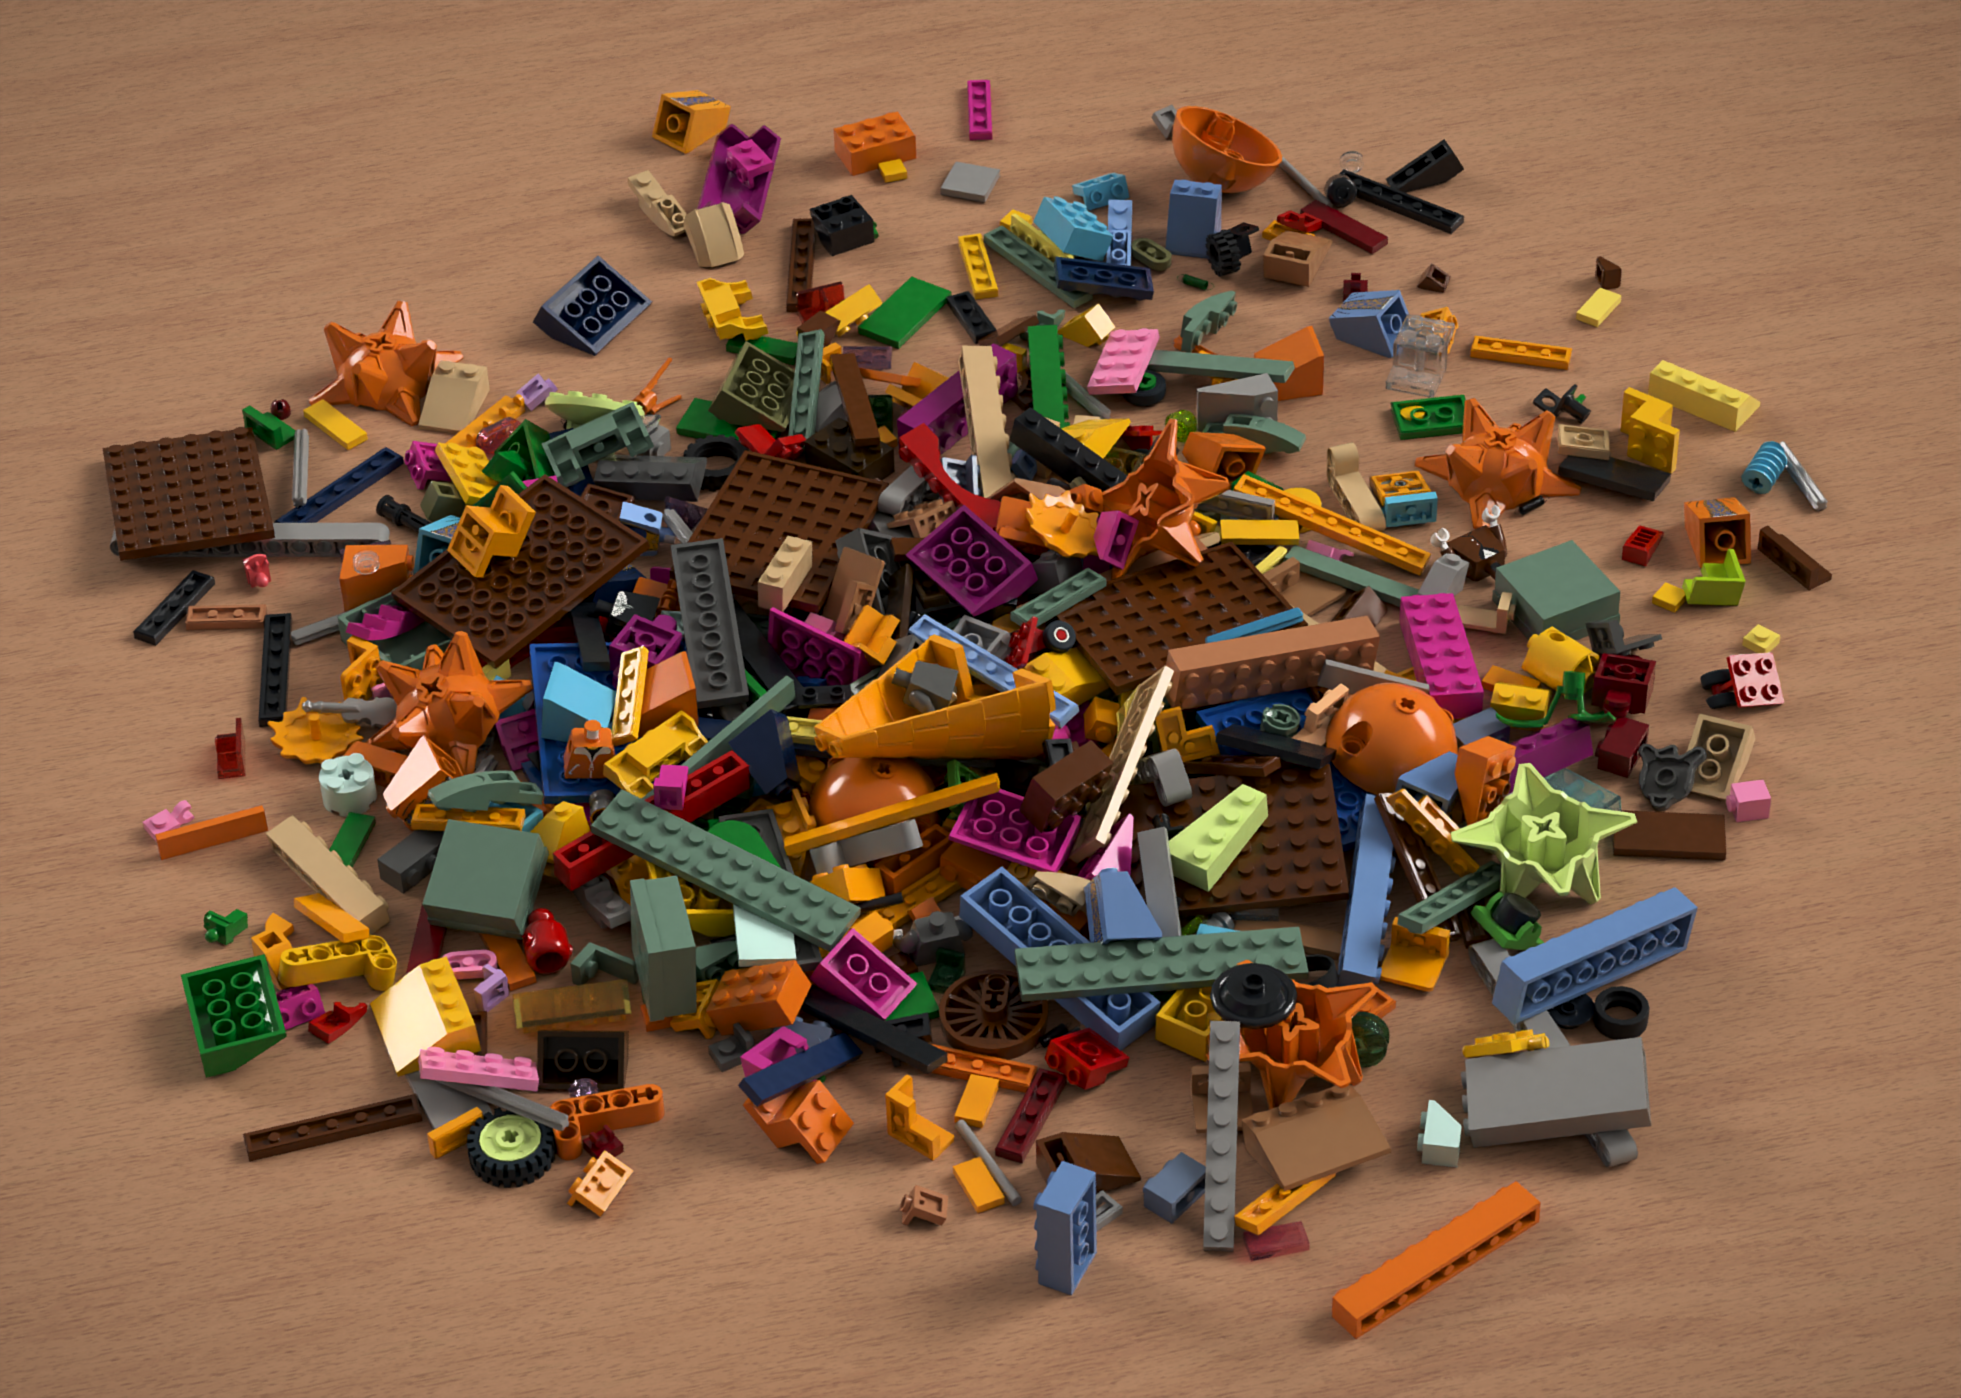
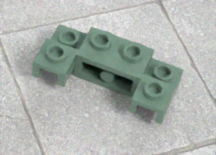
M634 401L542 443L559 483L564 487L573 486L585 479L581 467L627 447L631 457L655 447Z

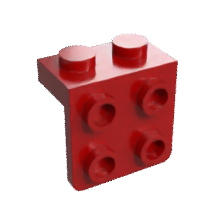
M760 424L739 427L735 431V434L739 437V442L752 452L792 461L798 458L804 451L802 447L806 438L802 434L781 437L775 440Z

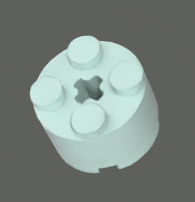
M353 753L350 756H341L322 762L319 782L324 807L332 813L331 810L339 812V816L347 817L349 812L362 814L369 810V805L373 800L375 803L377 799V790L373 767L364 759V756L360 753Z

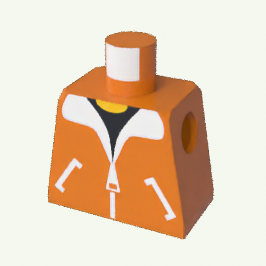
M588 720L584 728H574L571 730L563 758L565 779L607 778L603 775L604 763L616 756L611 729L601 728L600 722L596 720Z

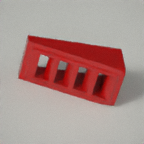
M1639 525L1623 546L1622 560L1647 566L1663 538L1664 532Z

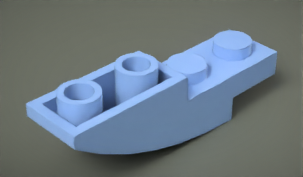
M1109 200L1108 231L1114 237L1107 250L1106 263L1131 266L1132 200Z

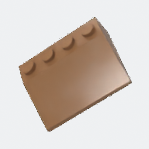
M1334 1085L1332 1088L1308 1094L1304 1098L1283 1103L1276 1108L1257 1112L1253 1116L1242 1119L1245 1149L1284 1191L1391 1153L1390 1145L1364 1100L1351 1085L1343 1089Z

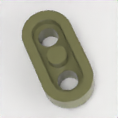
M1138 238L1132 242V256L1151 269L1164 271L1171 266V253L1148 238Z

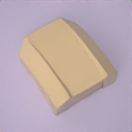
M721 202L717 205L698 210L695 209L685 216L683 225L700 267H715L737 261L744 256L740 234L730 204Z

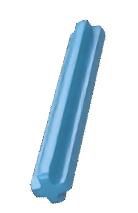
M1296 607L1205 638V642L1211 643L1274 632L1301 623L1303 621V612Z

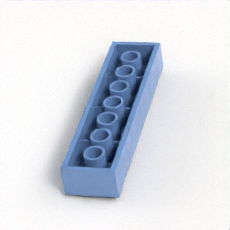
M1003 867L997 869L960 896L959 917L1015 966V949L1091 943ZM1149 992L1054 999L1086 1028L1090 1027L1119 1050H1123L1156 1025V1014L1160 1011V1001Z
M1674 887L1644 901H1638L1625 909L1617 910L1604 918L1596 919L1585 926L1575 928L1557 938H1551L1543 944L1530 947L1517 955L1509 956L1500 965L1492 1004L1513 1024H1516L1687 949L1698 907Z

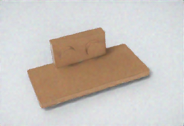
M844 547L822 615V617L833 620L836 623L835 631L845 634L842 641L847 636L864 605L872 607L885 565L883 560L848 547Z
M1294 557L1263 574L1289 604L1299 608L1309 617L1346 595V590L1340 585L1301 572L1300 561Z

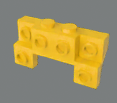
M708 278L697 282L704 302L700 304L704 318H706L709 329L714 328L720 340L731 339L738 334H743L745 341L769 334L762 314L752 317H742L738 305L753 299L746 280L725 283Z
M681 710L655 729L647 731L636 742L628 744L623 751L604 763L603 775L619 788L642 799L654 789V785L651 782L655 778H659L661 765H677L683 760H688L708 741L698 729L694 719Z

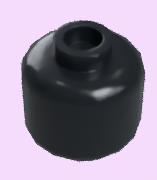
M1343 174L1330 177L1324 187L1327 199L1337 207H1346L1352 204L1357 195L1355 183L1347 175Z

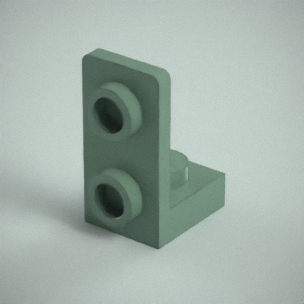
M591 942L570 963L572 981L581 987L596 975L598 969L632 984H636L639 980L634 960Z

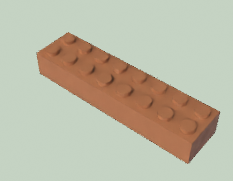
M1362 616L1168 650L1166 666L1172 669L1174 673L1170 680L1172 687L1165 697L1171 708L1180 706L1181 710L1315 687L1318 686L1317 680L1326 659L1373 671L1380 635L1369 617Z

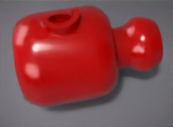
M545 908L533 910L528 917V927L522 935L526 961L532 970L540 974L556 973L568 964L572 956L573 946L569 944L565 928L561 923L554 920V915L551 911Z

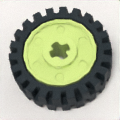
M501 1107L494 1109V1115L488 1111L484 1114V1120L478 1118L475 1121V1126H471L470 1134L467 1136L470 1165L478 1178L482 1176V1180L487 1184L492 1181L493 1186L499 1187L501 1182H503L504 1188H511V1183L516 1182V1187H521L524 1180L530 1184L535 1182L534 1176L539 1179L543 1177L544 1170L549 1171L551 1163H554L556 1146L553 1128L508 1110L502 1112Z

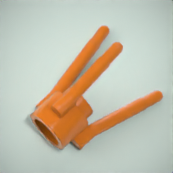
M671 357L665 361L640 394L632 400L637 402V405L643 406L642 410H644L645 415L648 412L654 415L660 409L682 398L681 395H677L660 404H656L657 396L652 391L658 382L657 380L672 362Z

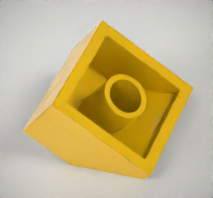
M1497 682L1494 686L1490 707L1506 719H1543L1548 712L1552 690ZM1543 725V727H1539V728H1516V729L1529 730V731H1537V730H1539V729L1544 728L1545 725Z

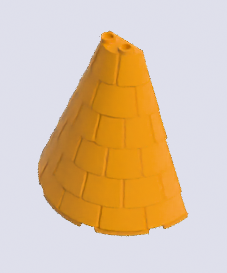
M934 634L929 636L917 649L911 650L878 679L871 681L856 695H853L814 727L817 735L814 741L821 752L827 750L835 758L883 757L902 759L909 757L925 759L1028 760L1041 755L1044 752L1042 743L1044 740L1052 739L1054 735L1055 724L1050 718V713L1056 710L1052 680L1021 668L1012 672L1016 688L980 697L974 694L963 645ZM922 661L958 670L955 682L957 700L949 704L948 707L922 714L917 709L903 702L906 688L891 683L896 668L912 673L915 663Z

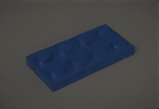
M1055 257L1054 269L1057 288L1067 292L1074 290L1083 291L1091 295L1098 293L1107 294L1115 298L1121 296L1132 297L1140 301L1153 299L1154 289L1150 268Z

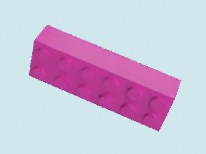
M1453 593L1401 597L1399 623L1412 667H1414L1417 682L1429 684L1428 694L1435 699L1441 708L1448 710L1453 715V719L1467 718L1481 712L1483 709L1484 690Z

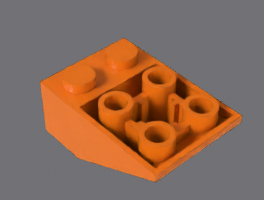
M1486 736L1459 747L1454 774L1467 826L1487 819L1490 812L1494 811L1509 794L1511 771L1516 763V746Z

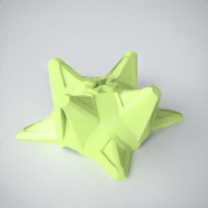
M1524 763L1518 766L1513 793L1506 796L1501 804L1494 811L1490 812L1487 819L1451 832V839L1454 843L1482 848L1485 852L1496 855L1497 859L1501 862L1500 891L1503 894L1506 892L1515 893L1526 898L1538 885L1547 883L1560 896L1568 895L1571 889L1589 904H1594L1601 899L1597 848L1599 840L1636 824L1637 819L1635 813L1592 808L1586 802H1579L1568 797L1563 791L1553 789L1531 763Z

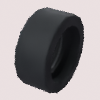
M1616 986L1605 989L1596 997L1594 1003V1025L1601 1034L1610 1039L1636 1038L1646 1030L1650 1009L1648 1000L1641 992L1633 988ZM1612 1007H1625L1636 1012L1637 1016L1627 1020L1612 1018L1605 1011Z

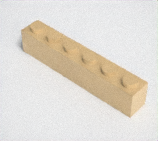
M292 815L266 833L273 852L315 893H320L369 928V935H372L390 922L387 913L389 906L386 900L381 895L376 896L366 880L360 881L355 870L350 865L345 866L336 851L330 852L325 841L320 836L315 837L305 821L300 823Z

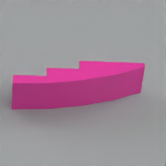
M381 605L378 614L365 613L362 623L348 622L346 633L365 640H383L412 630L425 620L406 607Z

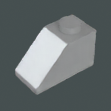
M1446 553L1434 562L1417 595H1434L1439 593H1453L1454 596L1463 590L1469 562L1462 560L1458 555Z

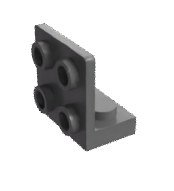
M1595 620L1585 623L1592 651L1596 654L1607 653L1626 656L1631 654V650L1638 648L1639 650L1649 649L1655 646L1654 642L1662 640L1661 634L1636 635L1623 639L1624 631L1618 620Z

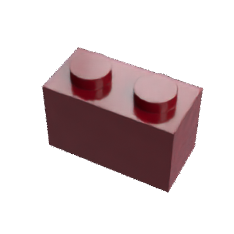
M1618 717L1613 725L1610 724L1608 726L1605 740L1603 742L1599 741L1596 747L1595 756L1598 757L1597 769L1628 778L1640 758L1638 753L1639 747L1643 744H1648L1649 724L1626 717Z

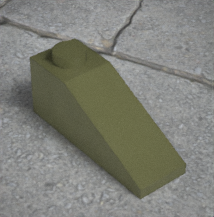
M435 481L430 482L420 504L427 520L431 522L450 515L460 517L466 505H468L465 504L454 484Z

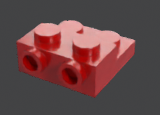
M1090 1027L1050 1040L1045 1055L1047 1065L1051 1069H1056L1063 1073L1072 1085H1077L1084 1090L1104 1084L1107 1074L1127 1067L1130 1058Z

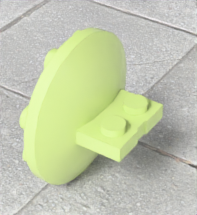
M568 391L567 395L550 392L545 400V407L557 416L567 420L566 429H575L633 401L622 400V403L607 398V395L593 393L591 398L583 396L582 392ZM634 401L641 419L644 421L645 412L642 410L643 406L637 405V402Z

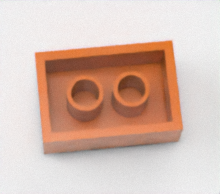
M898 111L834 128L835 153L852 176L878 169V163L901 159L902 162L916 159V136Z
M796 960L761 966L755 965L736 970L731 969L723 974L706 1009V1013L722 1036L734 1034L733 1024L738 1022L745 1031L793 1025L812 984Z

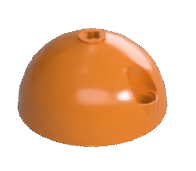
M1185 106L1178 109L1172 133L1174 154L1181 168L1194 182H1210L1222 185V193L1249 191L1264 183L1276 171L1282 161L1281 151L1268 137L1235 117L1199 106Z
M1380 683L1357 691L1335 711L1326 730V747L1337 750L1336 757L1332 761L1335 767L1353 784L1375 795L1395 792L1400 775L1449 751L1458 755L1453 715L1448 710L1441 708L1435 699L1426 692L1401 683Z
M832 757L828 761L827 769L818 779L809 800L808 814L809 816L814 815L818 828L932 793L936 786L929 774L909 757L902 759ZM937 811L912 818L916 820L920 834L936 823L942 827V818ZM884 858L876 859L872 862L876 864Z

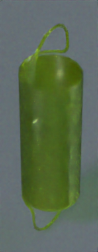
M1195 917L1181 929V935L1185 936L1195 933L1199 925L1203 924L1202 919Z

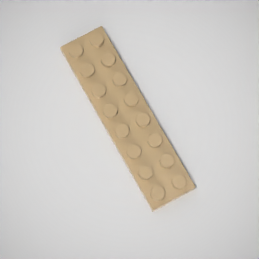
M1167 666L1162 667L1141 683L1136 690L1109 757L1114 762L1109 773L1111 777L1102 788V796L1095 803L1090 804L1087 811L1088 814L1084 818L1069 855V859L1077 864L1086 857H1092L1100 847H1106L1112 837V834L1109 832L1120 817L1119 807L1129 794L1127 787L1138 772L1136 765L1146 752L1145 742L1155 729L1154 720L1164 707L1162 700L1172 687L1170 680L1174 671Z

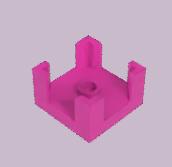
M784 1026L740 1056L745 1077L797 1054L795 1048L808 1050L806 1038Z

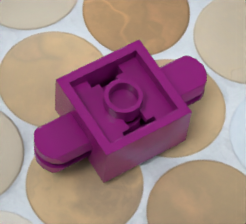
M634 614L609 645L610 670L613 671L612 685L614 688L617 689L621 653L644 646L649 650L648 669L681 652L682 633L676 631L677 621L673 617L658 615L654 621H650Z

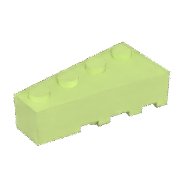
M1242 784L1169 841L1173 876L1209 892L1268 817L1267 795Z

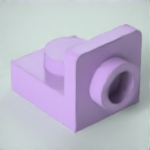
M538 373L516 393L524 398V403L532 411L549 396L550 392H556L558 388L549 378L545 381Z
M486 964L482 967L484 981L473 990L477 1010L489 1012L509 996L508 979L505 973Z

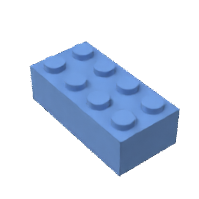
M1062 1161L1056 1172L1052 1171L1050 1173L1043 1193L1039 1192L1034 1201L1033 1208L1036 1210L1037 1215L1034 1224V1230L1037 1231L1035 1250L1038 1251L1035 1269L1038 1271V1284L1072 1295L1097 1253L1096 1172Z

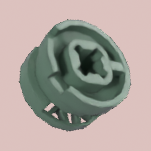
M1273 704L1272 708L1266 707L1263 711L1260 730L1292 738L1298 732L1300 724L1299 713L1294 708L1284 704Z

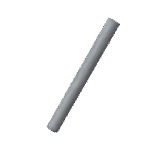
M1282 156L1279 166L1311 197L1333 207V204Z
M964 1120L957 1121L955 1128L976 1157L982 1159L994 1181L1013 1206L1019 1205L1022 1198L967 1123Z

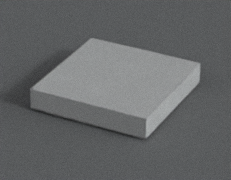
M955 162L941 186V195L986 202L1000 177V169Z

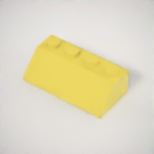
M1664 360L1650 372L1648 395L1734 432L1760 407V401L1746 393Z

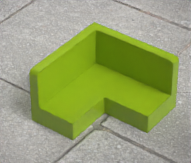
M1734 549L1727 550L1723 564L1703 563L1701 569L1703 577L1684 579L1682 589L1685 592L1687 603L1702 605L1738 606L1746 583Z

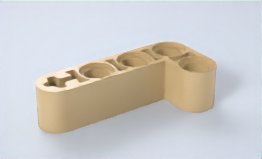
M1354 442L1329 447L1327 449V480L1349 519L1379 532L1385 531L1386 521L1384 514L1359 473V455Z

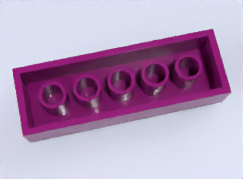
M993 343L990 346H992L993 356L997 357L996 376H1000V389L998 392L999 395L1003 396L1004 405L1008 400L1015 397L1018 392L1016 354ZM957 371L897 419L899 449V437L922 423H925L939 438L941 455L968 434L960 371Z

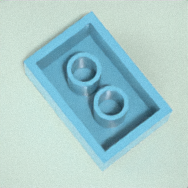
M1054 196L1053 199L1044 197L1033 223L1062 252L1103 262L1114 237L1107 230V226L1096 220L1097 216L1086 210L1087 207L1080 202L1074 201L1072 204L1057 196Z

